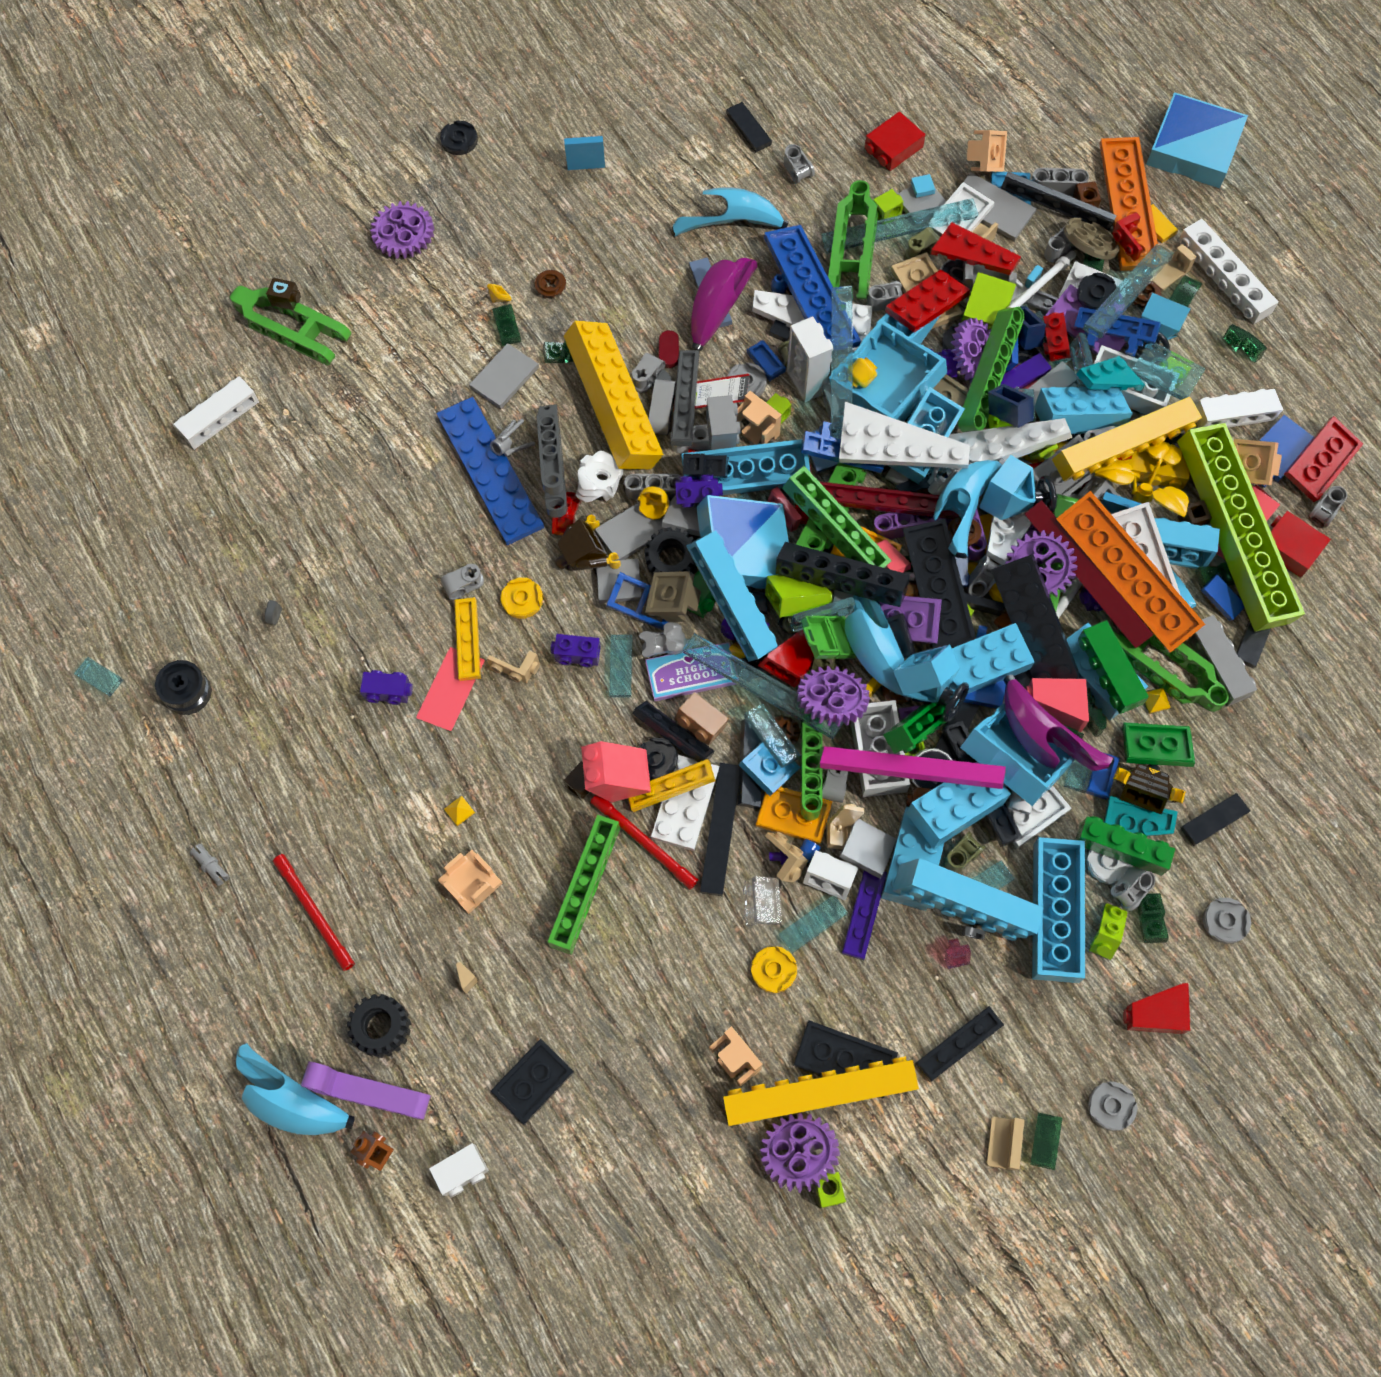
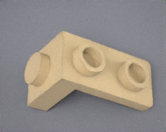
M1182 244L1176 249L1172 260L1152 274L1149 280L1155 282L1161 291H1164L1191 270L1197 256Z
M532 651L528 652L520 668L514 667L491 655L487 657L491 670L499 674L503 672L509 675V678L515 682L522 681L528 683L532 674L535 675L540 667L538 656Z
M846 804L827 822L828 848L843 849L851 826L864 814V808L857 807L854 804Z
M767 832L765 837L788 856V859L776 876L785 882H795L802 875V870L808 862L802 855L803 851L794 845L791 846L787 842L788 838L782 833Z

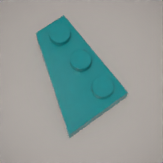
M1120 356L1081 368L1076 374L1086 387L1092 390H1109L1111 387H1119L1120 390L1134 388L1135 391H1141L1145 386L1141 379L1127 365V362Z
M1110 796L1108 798L1104 823L1121 825L1126 831L1132 833L1139 832L1146 836L1174 834L1178 811L1164 808L1161 815L1122 801L1120 798Z

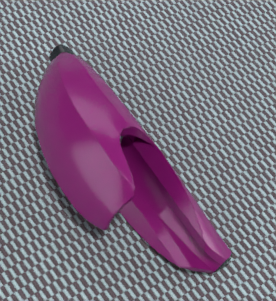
M740 258L735 263L729 260H720L710 267L698 288L693 303L691 316L692 349L702 351L703 346L715 334L756 270V260Z
M1013 674L1007 675L1003 679L1006 684L1004 693L1005 713L1009 725L1019 743L1040 764L1055 770L1060 762L1056 753L1047 743L1049 742L1057 745L1091 771L1107 769L1112 765L1114 757L1089 745L1052 717L1015 679Z

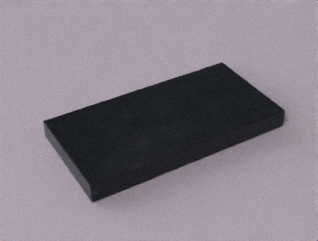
M808 1020L793 1066L822 1077V1072L836 1070V1075L846 1073L845 1068L859 1065L860 1070L868 1069L869 1063L883 1061V1066L893 1064L892 1059L897 1058L898 1052Z

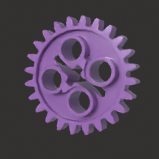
M399 201L398 206L391 203L390 209L384 206L385 212L378 211L379 217H373L375 222L371 223L372 229L370 230L373 242L377 249H381L382 254L387 252L388 257L395 254L396 259L400 255H403L404 259H406L407 254L414 257L415 251L421 254L420 248L427 249L426 243H431L430 237H434L432 217H429L428 211H424L423 206L418 208L416 203L410 206L409 201L405 205H402L401 201Z
M971 318L959 323V327L955 328L956 333L952 334L955 340L951 341V344L955 346V349H952L951 352L956 355L953 360L958 362L956 368H961L960 375L965 374V380L970 379V384L973 381L991 329L988 330V324H983V320H977V318Z
M1045 530L1042 531L1041 536H1038L1036 531H1033V537L1031 538L1024 534V542L1017 539L1018 547L1011 545V550L1014 553H1007V558L1011 561H1006L1005 564L1034 554L1037 563L1041 565L1045 563V568L1039 567L1042 577L1046 580L1045 585L1048 593L1053 594L1057 598L1058 590L1065 593L1064 585L1071 587L1072 582L1068 578L1075 579L1076 574L1071 572L1077 570V565L1071 564L1077 561V556H1070L1074 553V548L1067 549L1069 542L1061 543V535L1054 539V532H1051L1049 537L1046 536ZM1039 547H1045L1048 549V552L1045 555H1040L1036 550ZM1053 553L1057 554L1056 556L1049 559L1050 555H1052ZM1058 562L1062 564L1063 568L1055 571L1051 568V565Z
M827 666V669L824 671L821 667H818V672L811 670L810 675L805 674L804 679L800 680L797 690V701H800V708H805L804 713H812L811 719L818 717L820 724L826 720L828 726L832 722L840 726L842 721L844 724L849 725V720L856 722L857 717L862 718L863 713L867 711L870 697H868L869 690H866L867 684H861L862 678L855 679V673L849 675L847 674V669L841 672L838 666H836L835 670H831L830 666Z
M799 1113L798 1119H794L793 1115L790 1114L789 1121L787 1122L785 1119L780 1118L782 1125L778 1126L773 1123L774 1132L766 1131L769 1139H762L763 1146L766 1148L760 1149L762 1156H764L761 1161L763 1166H766L764 1168L766 1174H771L772 1182L778 1180L780 1188L787 1184L789 1192H791L794 1186H797L799 1193H801L803 1186H806L810 1192L811 1184H815L820 1188L819 1180L823 1179L828 1182L827 1173H835L832 1165H839L838 1158H836L840 1156V1151L836 1148L839 1146L838 1139H834L836 1137L834 1130L829 1131L828 1123L822 1125L820 1117L813 1121L812 1114H809L806 1119H803L802 1113ZM800 1133L806 1134L805 1137L801 1139L795 1138ZM788 1150L785 1155H778L779 1151ZM814 1150H823L819 1155L812 1154ZM798 1166L805 1167L801 1172L794 1171Z

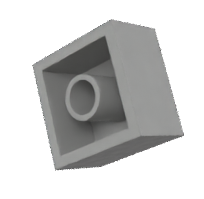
M732 395L707 397L706 421L710 450L736 447V444L740 443L739 421L737 422L736 416L738 415L737 403H733Z

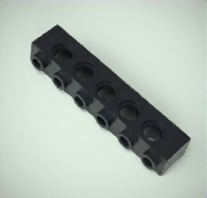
M788 542L784 543L776 559V574L896 607H901L908 590L909 574Z

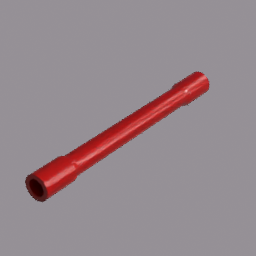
M597 795L591 799L590 803L610 819L618 821L621 829L673 873L675 878L691 890L699 880L692 873L678 864L622 815L611 802Z
M280 854L275 857L272 862L281 876L287 881L322 935L341 969L347 971L352 968L355 962L330 928L295 874V870L286 856Z

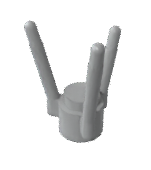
M520 419L517 423L513 420L490 443L491 449L496 455L501 456L504 454L507 457L514 452L535 445V442H530L511 448L512 441L509 436L524 422V419Z
M934 467L932 475L927 481L930 484L928 491L932 495H940L947 483L957 473V469H954L945 479L942 476L936 478L939 467Z

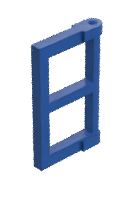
M622 572L617 575V580L606 607L663 631L664 625L669 623L664 619L662 622H659L641 614L651 585L625 575ZM623 581L644 589L636 611L614 603Z

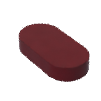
M671 330L664 331L659 337V359L665 361V368L675 367L679 359V336Z

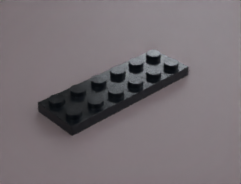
M946 519L903 528L919 597L942 599L937 643H931L932 649L946 645L954 648L976 639L956 558L948 549L951 539Z
M1034 554L991 569L1012 624H1017L1034 659V664L1030 669L1032 678H1080V673Z

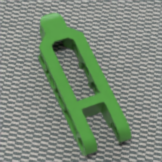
M862 180L853 182L850 186L849 195L838 203L828 278L838 296L841 272H858L859 290L858 294H856L857 299H867L878 219L877 204L870 198L869 184ZM852 215H865L867 220H865V237H863V255H861L860 260H843L848 218Z
M238 286L234 289L230 299L235 309L248 320L250 329L324 365H330L335 358V354L328 347L314 341L318 334L321 332L331 338L335 337L345 342L352 335L351 331L344 324L303 304L296 303L294 310L271 306L266 295L267 287L251 290L244 286ZM254 305L259 307L271 306L280 310L282 314L286 313L296 318L298 322L301 323L302 321L305 324L297 333L254 312Z
M1114 632L1132 667L1157 686L1163 688L1165 692L1180 703H1198L1206 710L1215 712L1224 707L1228 702L1229 693L1216 680L1214 665L1184 643L1169 653L1153 635L1135 648L1126 637ZM1148 643L1152 644L1194 675L1198 680V685L1191 689L1180 681L1176 674L1172 675L1161 667L1157 660L1153 661L1142 653L1143 649Z

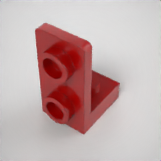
M1137 212L1117 221L1112 232L1114 239L1120 243L1125 253L1134 262L1139 259L1142 252V247L1132 236V233L1137 230L1141 218Z
M566 492L567 513L562 517H552V534L563 535L566 527L575 523V514L582 501L577 498L576 493Z

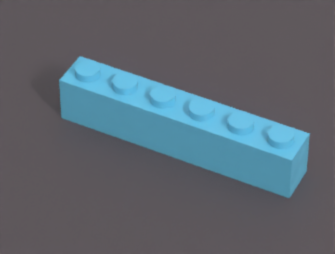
M717 531L708 533L687 545V549L748 662L757 660L777 648L775 635L769 630L764 615L757 608L754 596L748 591L743 576L735 567L734 559L727 552L723 538Z

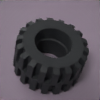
M667 527V531L660 529L658 530V535L654 533L651 536L652 540L647 541L645 560L649 573L651 572L652 577L655 572L690 571L693 574L695 573L697 565L686 547L694 542V538L692 536L689 537L688 532L684 531L682 533L681 529L677 527L675 531H672L671 527ZM674 547L684 553V558L676 565H666L660 561V554L665 549Z
M373 994L370 999L366 997L361 999L363 1003L360 1005L356 1003L354 1005L356 1009L354 1013L351 1011L349 1013L351 1021H347V1027L350 1029L347 1033L352 1039L353 1045L367 1055L376 1056L377 1058H383V1055L391 1056L393 1051L398 1052L401 1050L399 1046L402 1043L406 1044L408 1040L405 1038L411 1032L409 1029L411 1020L408 1018L409 1014L403 1006L394 998H389L384 994L380 996ZM387 1013L391 1017V1027L388 1033L379 1039L370 1038L367 1032L369 1021L377 1014Z

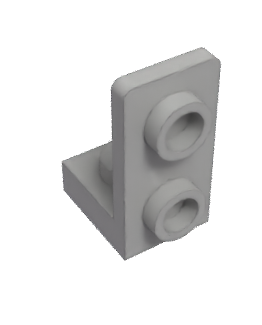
M1092 477L1078 494V497L1081 499L1089 491L1098 500L1103 497L1105 492L1120 497L1121 495L1114 490L1111 481L1105 478Z

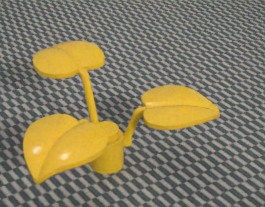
M1162 442L1157 446L1149 445L1150 447L1147 449L1148 454L1152 458L1158 459V462L1148 483H1142L1138 487L1136 473L1131 472L1132 466L1123 460L1118 459L1117 462L1108 467L1104 464L1101 466V469L1095 472L1094 476L1103 477L1117 484L1128 485L1132 483L1133 490L1131 493L1134 494L1133 501L1143 504L1152 502L1154 499L1168 510L1182 517L1186 516L1189 503L1186 493L1170 486L1164 489L1158 488L1153 492V487L1151 486L1162 461L1168 465H1176L1181 461L1182 451L1173 444L1170 445L1167 442Z

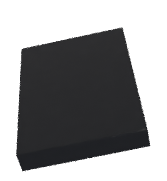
M540 1039L498 1082L491 1092L523 1125H526L574 1074V1070Z

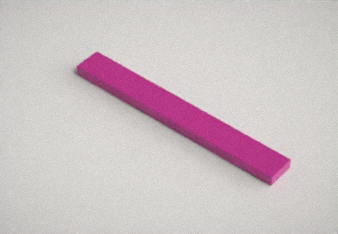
M826 746L820 761V768L997 789H1003L1006 766Z

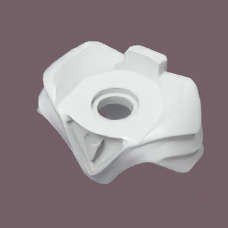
M598 451L593 456L586 455L580 461L576 496L584 502H591L601 496L605 501H608L616 493L619 480L623 475V469H618L613 455L605 451ZM603 474L608 479L600 480L597 478V475Z

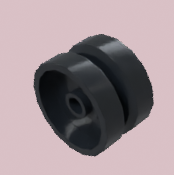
M176 660L168 663L159 671L155 680L156 694L173 712L180 715H191L199 712L207 705L211 698L212 688L210 681L194 663L187 660Z

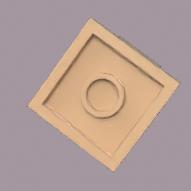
M974 130V134L983 135L982 140L968 141L967 160L980 161V167H971V171L1004 172L1007 131Z
M749 391L745 395V402L738 407V415H736L737 422H740L743 418L750 422L742 430V435L755 445L760 441L762 444L768 443L771 439L775 441L780 436L782 414Z
M1234 439V445L1250 483L1272 485L1273 476L1279 475L1282 455L1277 454L1279 443Z
M473 850L465 856L459 853L444 867L446 873L438 879L440 884L468 914L503 884L492 868Z
M731 1026L724 1032V1035L709 1046V1050L714 1053L724 1043L728 1044L718 1053V1063L730 1078H734L745 1068L749 1070L737 1080L738 1086L741 1087L752 1076L761 1071L763 1064Z

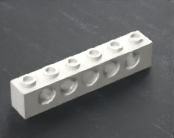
M1203 219L1183 229L1178 241L1180 245L1183 244L1197 256L1195 262L1205 270L1206 274L1215 281L1219 289L1224 291L1231 299V302L1243 312L1247 319L1255 324L1273 313L1278 304L1276 298Z

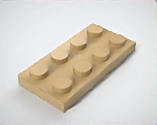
M927 252L891 266V272L895 279L902 284L903 293H906L938 271ZM958 304L941 314L932 329L962 318L963 313Z

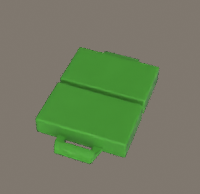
M805 616L801 620L803 632L815 659H846L856 657L846 636L845 616Z

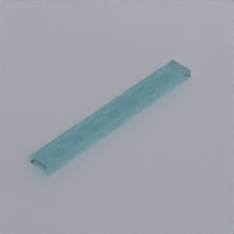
M966 199L878 220L875 242L920 232L927 227L933 229L949 225L951 222L958 223L978 217V211L974 199ZM865 224L847 228L845 249L863 245ZM834 231L821 234L826 254L832 252Z
M1156 244L1087 320L1083 330L1098 338H1102L1170 261L1174 252Z
M852 286L832 288V433L842 432L845 402L853 404Z
M695 633L683 648V653L832 740L844 724L842 721L840 726H837L835 722H832L828 726L826 720L820 724L818 717L811 719L812 713L805 714V708L799 707L800 701H797L798 694L796 691Z

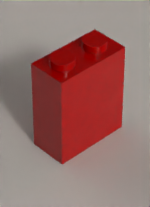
M899 111L866 135L865 149L882 166L892 171L923 148L926 134Z
M1286 511L1283 517L1278 515L1271 524L1274 527L1271 533L1286 569L1302 578L1331 539L1289 511Z

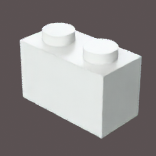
M816 850L803 883L846 900L858 867Z
M473 1143L429 1168L443 1196L450 1195L451 1198L464 1191L463 1186L471 1182L474 1185L485 1178L484 1174L489 1171L477 1146Z

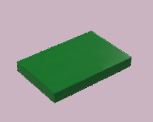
M1123 722L1122 733L1126 763L1194 767L1195 756L1190 726Z

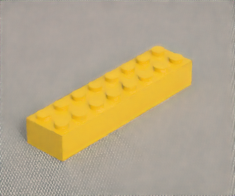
M574 321L563 337L618 469H652L664 454L608 323Z

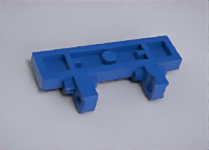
M1080 307L1074 327L1075 329L1085 331L1084 335L1088 336L1085 345L1088 348L1095 349V342L1098 341V337H1103L1104 334L1125 338L1124 341L1128 342L1129 345L1128 350L1125 351L1126 355L1135 357L1138 346L1142 347L1144 342L1155 344L1161 323Z
M823 421V424L819 427V432L805 431L801 447L802 454L839 462L841 439L830 436L829 427L831 423ZM843 463L881 473L884 467L882 464Z

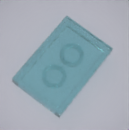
M1148 343L1132 368L1133 372L1141 380L1179 400L1190 396L1206 369L1157 343Z

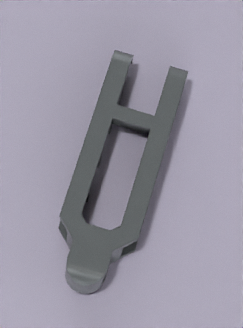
M557 404L540 406L536 416L541 481L545 493L546 511L549 516L558 518L565 515L568 508ZM554 506H561L557 509L552 508Z

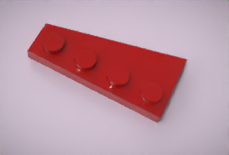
M953 222L950 223L931 250V255H945L950 260H964L969 265H983L985 269L1011 275L1021 259L1020 255Z

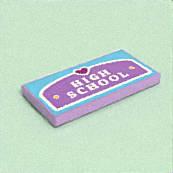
M730 643L684 651L677 655L669 654L645 659L654 702L739 684L733 655L729 650Z

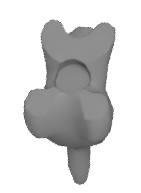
M675 622L666 623L663 632L644 631L639 635V638L645 641L642 645V656L645 658L651 656L654 658L657 654L664 653L677 655L684 652L686 647H696L701 644L698 640L686 639L681 625Z

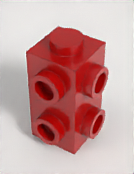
M1054 312L1048 316H1043L1044 323L1046 324L1044 337H1047V342L1043 343L1045 355L1049 354L1050 362L1071 358L1064 312Z

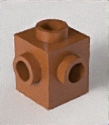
M363 1131L360 1137L355 1140L350 1153L357 1157L356 1163L368 1169L369 1166H372L381 1171L394 1149L384 1143L386 1138L374 1131L370 1135Z

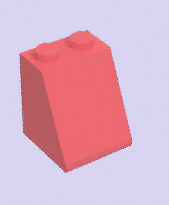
M1032 678L1029 685L1026 686L1025 689L1052 717L1077 736L1081 734L1089 722L1086 679Z
M603 741L581 747L585 790L612 803L651 792L647 751L645 749Z

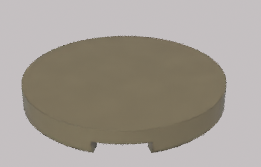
M1072 218L1064 227L1067 239L1078 249L1093 257L1110 260L1115 258L1120 250L1119 245H1116L1113 235L1095 222L1090 224L1082 222L1081 218Z

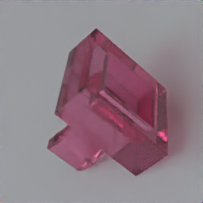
M958 938L949 940L950 946L945 951L947 969L970 964L971 950L969 945L960 946Z

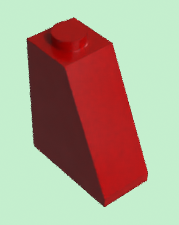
M803 629L771 651L758 664L759 667L794 688L800 684L801 679H804V675L807 674L814 658Z
M1189 983L1179 984L1128 1005L1123 1012L1124 1024H1127V1030L1173 1034L1189 1032Z

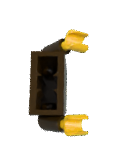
M589 515L587 521L579 518L575 523L566 527L562 538L558 541L562 555L555 560L556 565L561 570L568 565L577 570L606 567L607 564L613 569L621 566V561H613L619 559L617 553L613 552L608 558L605 557L607 553L594 532L595 528L600 526L599 520H596L594 515Z
M1138 764L1135 770L1130 769L1128 771L1120 767L1117 768L1113 779H1116L1121 786H1125L1120 800L1161 815L1167 802L1183 804L1186 791L1174 788L1169 783V775L1160 771L1158 765L1148 764L1145 766Z

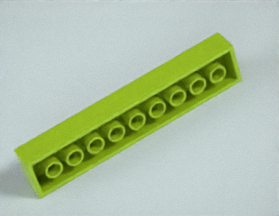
M1226 423L1189 429L1177 442L1200 499L1205 501L1212 516L1211 526L1212 528L1220 529L1218 543L1254 631L1257 632L1293 623L1305 615V612Z

